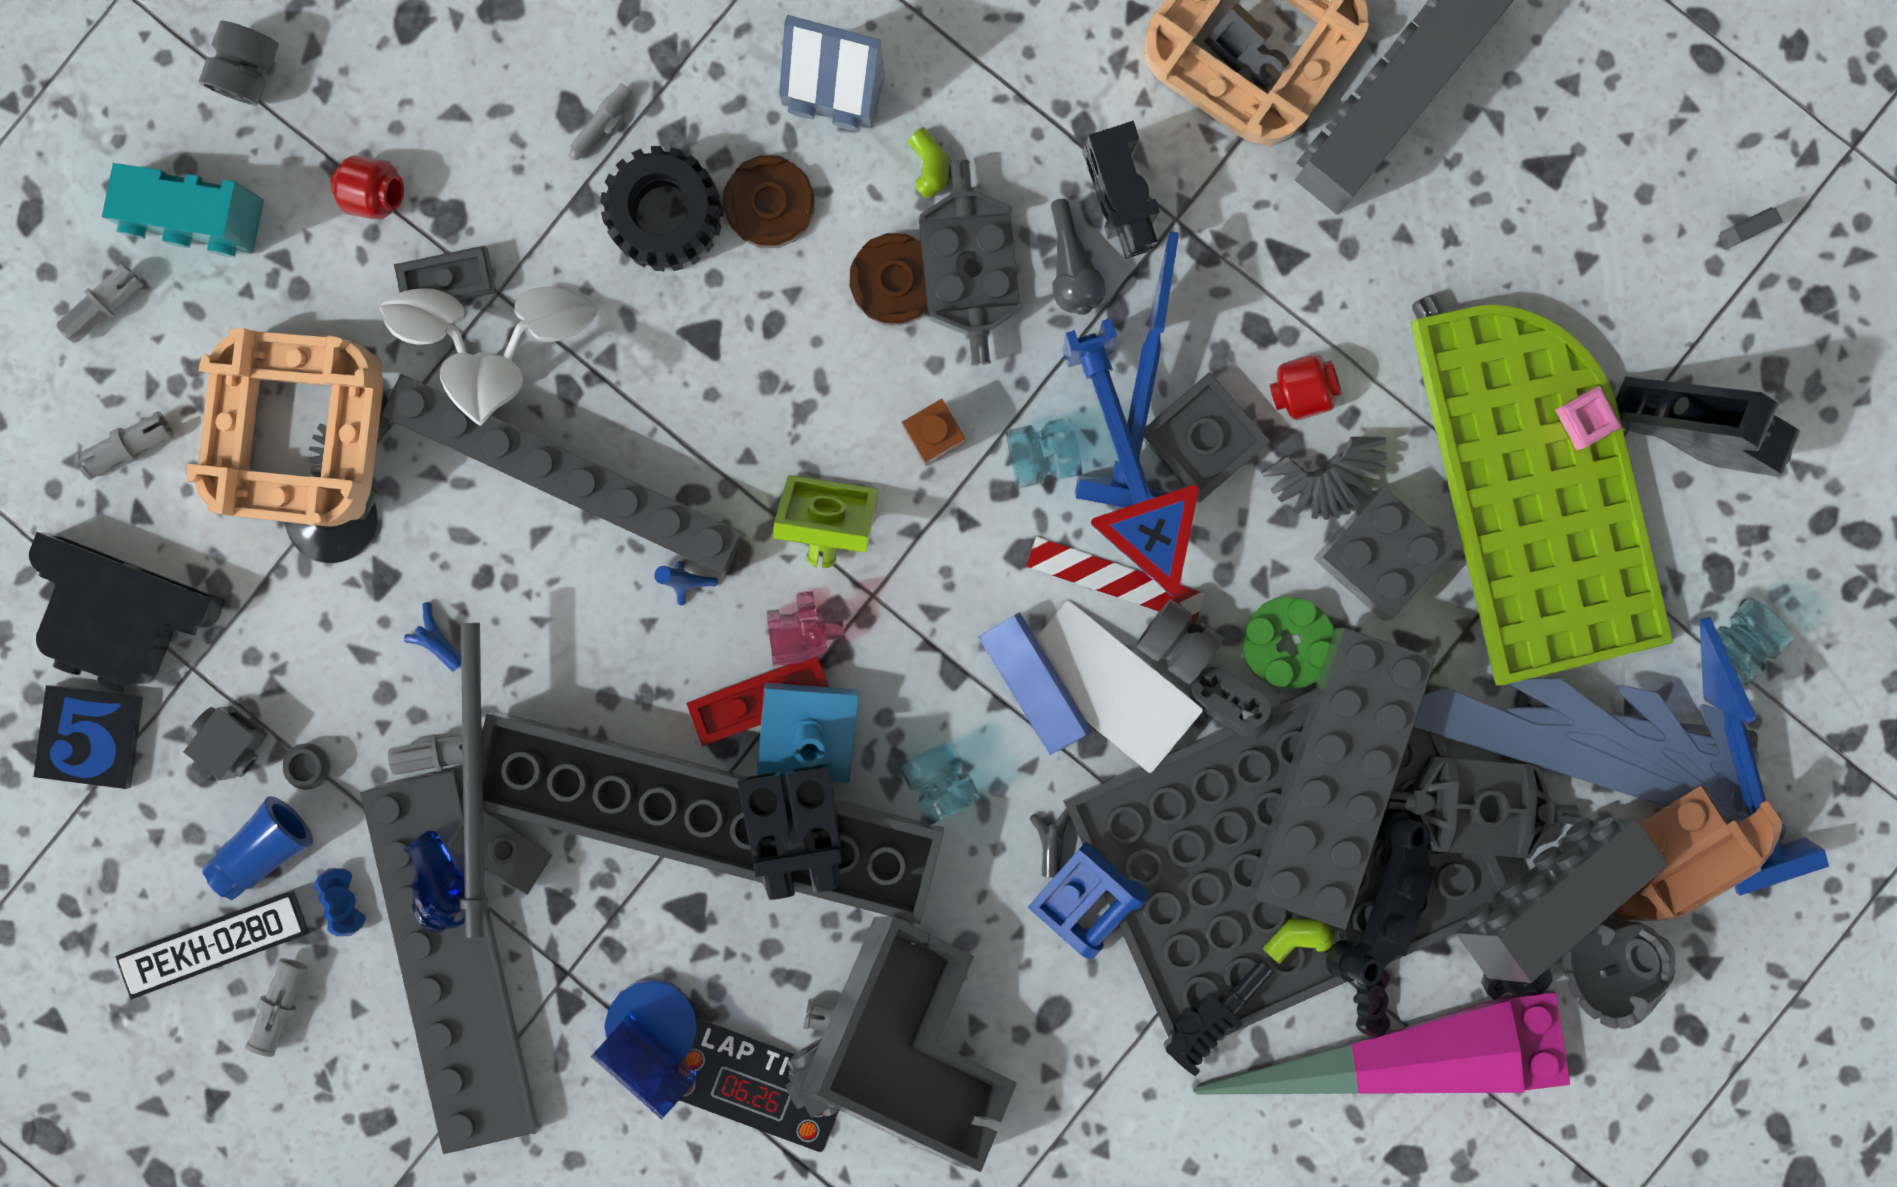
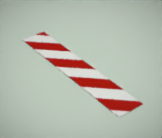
M1037 536L1026 565L1028 568L1158 612L1169 599H1173L1192 613V623L1196 624L1206 593L1180 585L1178 594L1171 596L1146 573Z

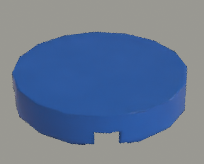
M655 978L636 981L622 990L608 1008L604 1024L607 1044L615 1058L631 1070L647 1074L667 1071L681 1063L693 1047L697 1032L696 1008L686 994L671 982Z

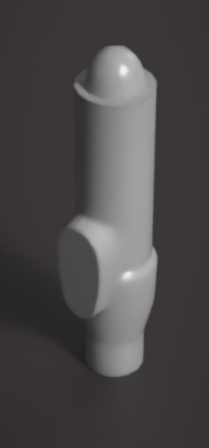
M620 83L616 90L604 99L596 113L570 145L569 156L572 160H579L581 157L585 158L603 133L609 134L624 115L622 110L633 92L623 83Z

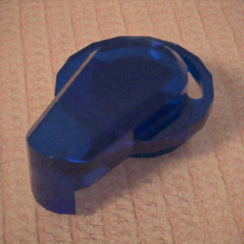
M428 830L407 844L403 851L412 856L416 870L412 887L414 896L412 909L414 916L424 929L433 933H441L446 929H455L465 923V914L461 920L454 921L455 915L463 911V909H460V899L465 898L464 875L457 869L438 833Z

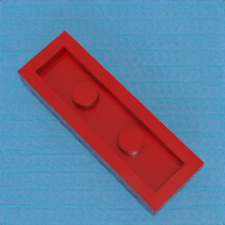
M818 654L687 702L686 704L701 745L705 746L761 725L765 683L830 687Z

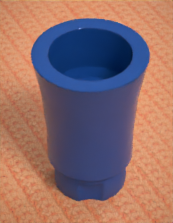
M269 796L240 830L216 851V856L203 867L202 874L205 876L207 884L220 897L233 900L246 889H252L265 876L289 858L310 847L313 844L312 833L304 820L292 807L276 797Z

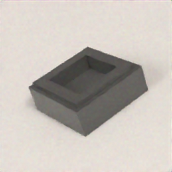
M1770 207L1721 231V235L1718 237L1726 250L1783 221L1776 207Z

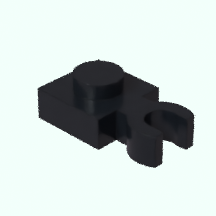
M1239 3L1226 14L1204 40L1236 72L1242 69L1245 64L1249 66L1254 82L1264 89L1275 80L1266 71L1265 64H1272L1279 72H1282L1290 63L1284 53L1276 49L1269 50L1264 45L1271 34Z

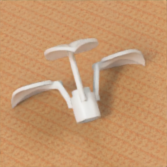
M538 287L523 293L515 302V314L522 321L516 325L504 356L486 352L475 355L467 354L460 331L454 326L463 320L465 316L464 307L456 298L443 291L425 288L403 291L385 300L379 306V311L383 315L388 330L394 336L407 343L415 345L432 344L443 339L446 333L452 337L458 354L448 357L443 362L440 368V381L455 405L471 420L481 426L495 410L510 401L522 387L523 374L521 369L511 361L522 334L529 330L531 335L541 342H556L568 339L581 332L594 320L597 308L588 300L560 288Z

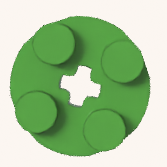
M1293 597L1275 598L1255 609L1248 619L1249 621L1245 626L1241 641L1243 658L1250 671L1257 678L1271 686L1287 689L1302 688L1317 681L1334 635L1332 623L1327 615L1309 600ZM1284 630H1288L1290 635L1298 634L1301 641L1296 645L1297 653L1290 656L1288 651L1279 652L1276 646L1277 643L1282 641L1280 633Z

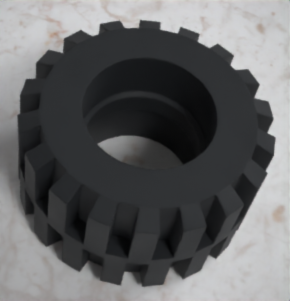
M651 146V153L644 154L641 149L631 152L634 159L626 163L622 158L616 164L619 170L617 174L613 176L609 173L605 180V184L608 186L607 193L601 192L600 203L604 206V212H601L603 223L608 228L609 236L627 257L629 256L636 264L644 268L648 265L654 271L664 272V267H671L673 271L684 269L682 264L688 261L694 265L701 260L699 254L702 251L706 250L709 253L714 246L712 241L714 235L719 236L722 228L719 221L720 217H723V206L720 203V195L711 176L705 168L701 167L697 159L691 155L688 157L684 156L680 149L671 147L670 152H667L661 146ZM661 186H672L681 189L689 201L688 212L683 222L677 228L667 233L655 234L642 229L637 221V209L642 198L652 189Z

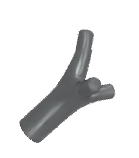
M1067 809L1061 813L1056 823L1047 826L1037 814H1033L1029 818L1036 827L1041 839V875L1044 877H1054L1060 871L1062 840L1070 819Z

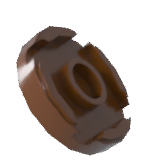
M760 155L743 162L730 177L723 191V210L731 229L743 241L759 248H780L795 242L808 229L815 211V194L808 176L794 163L780 156Z
M886 233L870 239L857 253L850 267L849 287L856 305L868 318L883 325L904 326L920 320L928 312L921 242L916 240V238L902 233Z

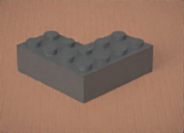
M895 916L874 917L799 1092L958 1167L981 1172L997 1131L988 1127L972 1125V1121L975 1116L979 1119L1001 1123L1017 1082L938 1044L974 956L939 938H929V933Z

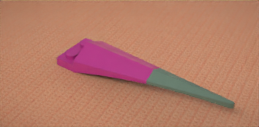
M1552 989L1543 992L1506 995L1466 1009L1390 1031L1378 1037L1366 1038L1300 1058L1197 1085L1193 1092L1198 1095L1525 1093V1090L1570 1085L1557 994Z

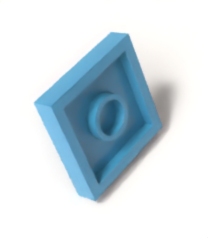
M765 683L757 775L783 771L784 778H786V773L789 769L831 763L833 782L850 783L859 699L858 689Z

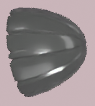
M1605 919L1562 956V965L1567 970L1564 973L1565 976L1570 978L1568 986L1574 998H1580L1578 1004L1593 1019L1600 1018V1023L1607 1027L1625 1029L1642 1022L1653 1012L1665 996L1676 973V955L1670 942L1657 934L1652 927L1623 919Z

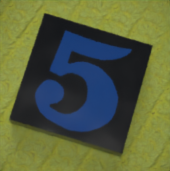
M46 685L33 777L120 789L131 788L143 697Z

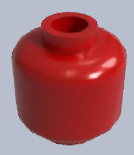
M352 155L343 160L331 176V192L338 207L348 215L381 220L398 209L402 203L404 182L396 168L389 161Z
M1316 353L1280 364L1276 373L1277 382L1270 384L1276 409L1286 408L1290 417L1296 421L1331 411L1335 407V397L1342 395L1339 379L1332 360L1324 362L1323 358Z

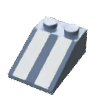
M787 15L784 23L779 89L782 105L788 106L787 111L801 118L814 119L815 114L833 118L832 123L843 129L858 131L860 126L871 128L885 77L881 39Z

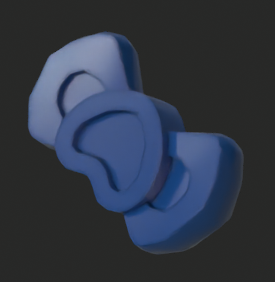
M328 868L317 877L313 886L319 893V902L324 906V917L328 921L327 930L337 937L352 936L362 928L366 921V916L354 908L356 899L354 894L348 890L352 874L343 868Z

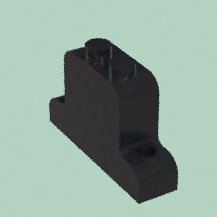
M1625 377L1616 397V404L1623 428L1642 435L1660 438L1698 461L1718 468L1781 477L1791 459L1793 448L1800 434L1799 429L1775 415L1779 405L1778 402L1762 392Z
M36 532L29 550V561L32 567L39 572L38 576L55 583L54 591L36 634V645L43 655L55 659L52 665L54 668L74 675H81L82 670L98 676L96 684L110 690L123 692L126 685L146 684L152 681L158 674L174 631L177 630L186 634L196 635L198 628H208L214 625L219 619L226 601L57 534Z

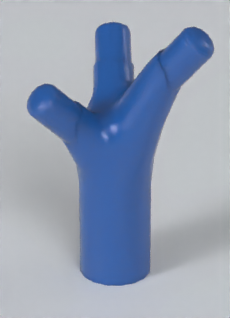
M678 561L675 568L660 566L654 574L657 583L670 586L675 590L677 604L681 606L686 604V592L689 588L716 587L718 579L691 574L685 571V565L682 561Z
M425 602L422 604L425 628L418 626L415 629V635L406 634L404 636V642L417 644L428 649L454 672L461 666V654L442 635L433 617L432 604Z

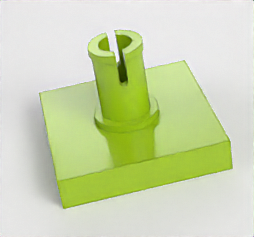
M788 475L774 521L773 539L809 544L806 559L814 567L818 565L821 551H823L822 568H829L835 565L836 548L866 553L879 489Z

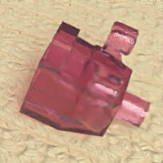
M813 591L796 594L798 612L780 614L779 609L767 610L773 666L802 663L827 652V640L845 638L843 620L824 622L823 613L816 612Z

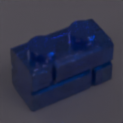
M628 1013L591 1055V1058L662 1120L694 1084L698 1073L651 1031H644V1025L632 1014Z

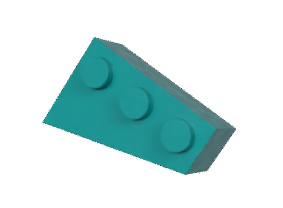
M113 163L101 217L118 225L116 232L123 235L145 239L146 232L163 235L162 242L190 248L191 242L195 241L208 244L207 251L211 253L235 257L237 250L253 253L264 199L235 181L222 180V185L203 182L202 177L197 175L185 174L184 178L166 174L163 170Z

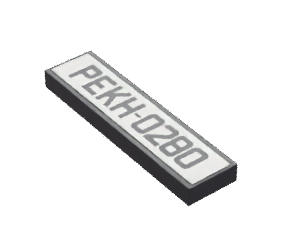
M292 890L115 956L129 997L132 1000L309 934V930L296 894Z

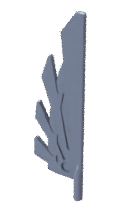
M1530 678L1510 683L1509 685L1549 707L1498 709L1450 688L1442 687L1424 693L1413 725L1414 728L1525 763L1537 765L1541 768L1666 807L1697 787L1703 786L1708 790L1728 823L1734 820L1741 822L1748 818L1747 813L1742 811L1744 800L1724 731L1723 712L1721 709L1701 704L1699 709L1706 727L1711 732V737L1684 730L1660 695L1654 691L1624 685L1616 686V690L1647 719L1643 720L1605 712L1562 679ZM1758 751L1753 753L1756 764L1759 757ZM1782 824V831L1780 834L1781 841L1784 838L1786 832V827L1784 824Z

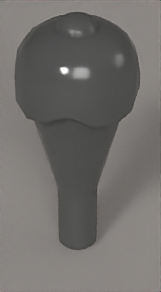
M1064 198L1057 199L1051 204L1057 232L1056 278L1052 282L1053 295L1057 305L1064 311L1085 315L1103 301L1105 282L1100 272L1094 268L1075 231L1069 202Z

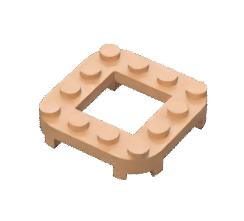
M1165 0L1158 11H1155L1145 36L1144 59L1152 73L1167 87L1243 139L1266 146H1274L1290 138L1303 126L1364 38L1369 26L1368 9L1365 0H1284L1315 21L1317 25L1274 87L1267 94L1193 43L1222 0Z
M246 328L228 330L229 336L225 337L214 348L211 355L203 354L198 371L208 373L209 379L198 465L187 464L188 482L195 483L199 495L208 505L207 509L217 514L329 527L359 519L365 512L373 480L383 396L381 359L358 343L330 335L318 337L258 332ZM260 380L332 386L321 477L249 471Z

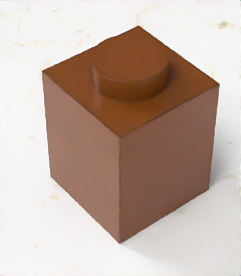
M943 399L936 401L902 421L906 434L925 466L965 444L966 438Z

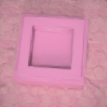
M1600 386L1588 390L1555 409L1576 450L1583 449L1622 427Z

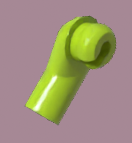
M922 127L908 139L907 143L923 160L922 176L918 177L915 181L916 189L923 197L933 198L938 192H943L948 185L950 158L926 128Z
M1293 918L1288 920L1262 949L1280 965L1296 947L1316 948L1318 952L1327 951L1334 944L1335 936L1330 926L1326 923L1311 918Z

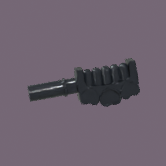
M1259 960L1235 988L1229 991L1230 993L1222 1002L1215 995L1207 994L1203 1000L1195 1003V1008H1185L1182 1014L1175 1020L1177 1029H1172L1169 1032V1038L1164 1041L1163 1045L1166 1052L1179 1065L1196 1077L1200 1072L1197 1065L1202 1064V1057L1209 1056L1210 1049L1216 1048L1218 1041L1225 1038V1032L1229 1033L1232 1031L1233 1026L1239 1029L1243 1025L1236 1014L1243 1006L1247 1005L1250 998L1271 977L1274 971L1262 960Z

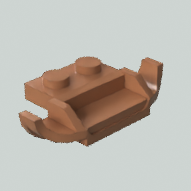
M1699 786L1639 823L1669 865L1614 911L1618 919L1636 921H1661L1682 918L1760 872L1762 865L1773 853L1782 831V821L1770 802L1766 800L1761 803L1759 809L1741 822L1734 820L1728 823L1708 790L1703 786Z

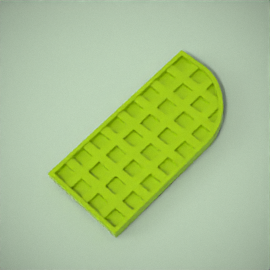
M1480 305L1419 318L1410 322L1495 684L1506 685L1672 644L1673 638L1622 427L1591 445L1576 450L1555 411L1556 408L1592 388L1600 386L1621 425L1615 395L1609 380L1590 352L1570 333L1547 318L1511 306Z

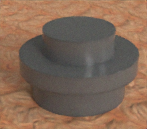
M304 743L294 746L288 751L283 761V773L286 780L298 789L309 790L322 785L330 774L331 763L329 756L323 748L316 744Z

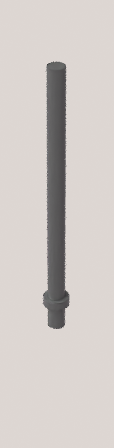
M461 623L465 898L460 899V909L465 910V937L479 938L485 936L484 909L489 908V897H484L480 623Z

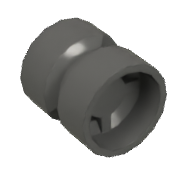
M221 20L211 44L216 51V55L206 58L198 82L218 94L242 103L258 106L266 84V80L261 73L263 70L271 69L279 43L253 29Z
M1169 599L1136 643V647L1155 661L1162 659L1168 661L1167 670L1189 685L1211 660L1224 637L1204 622L1193 624L1192 613L1173 599Z

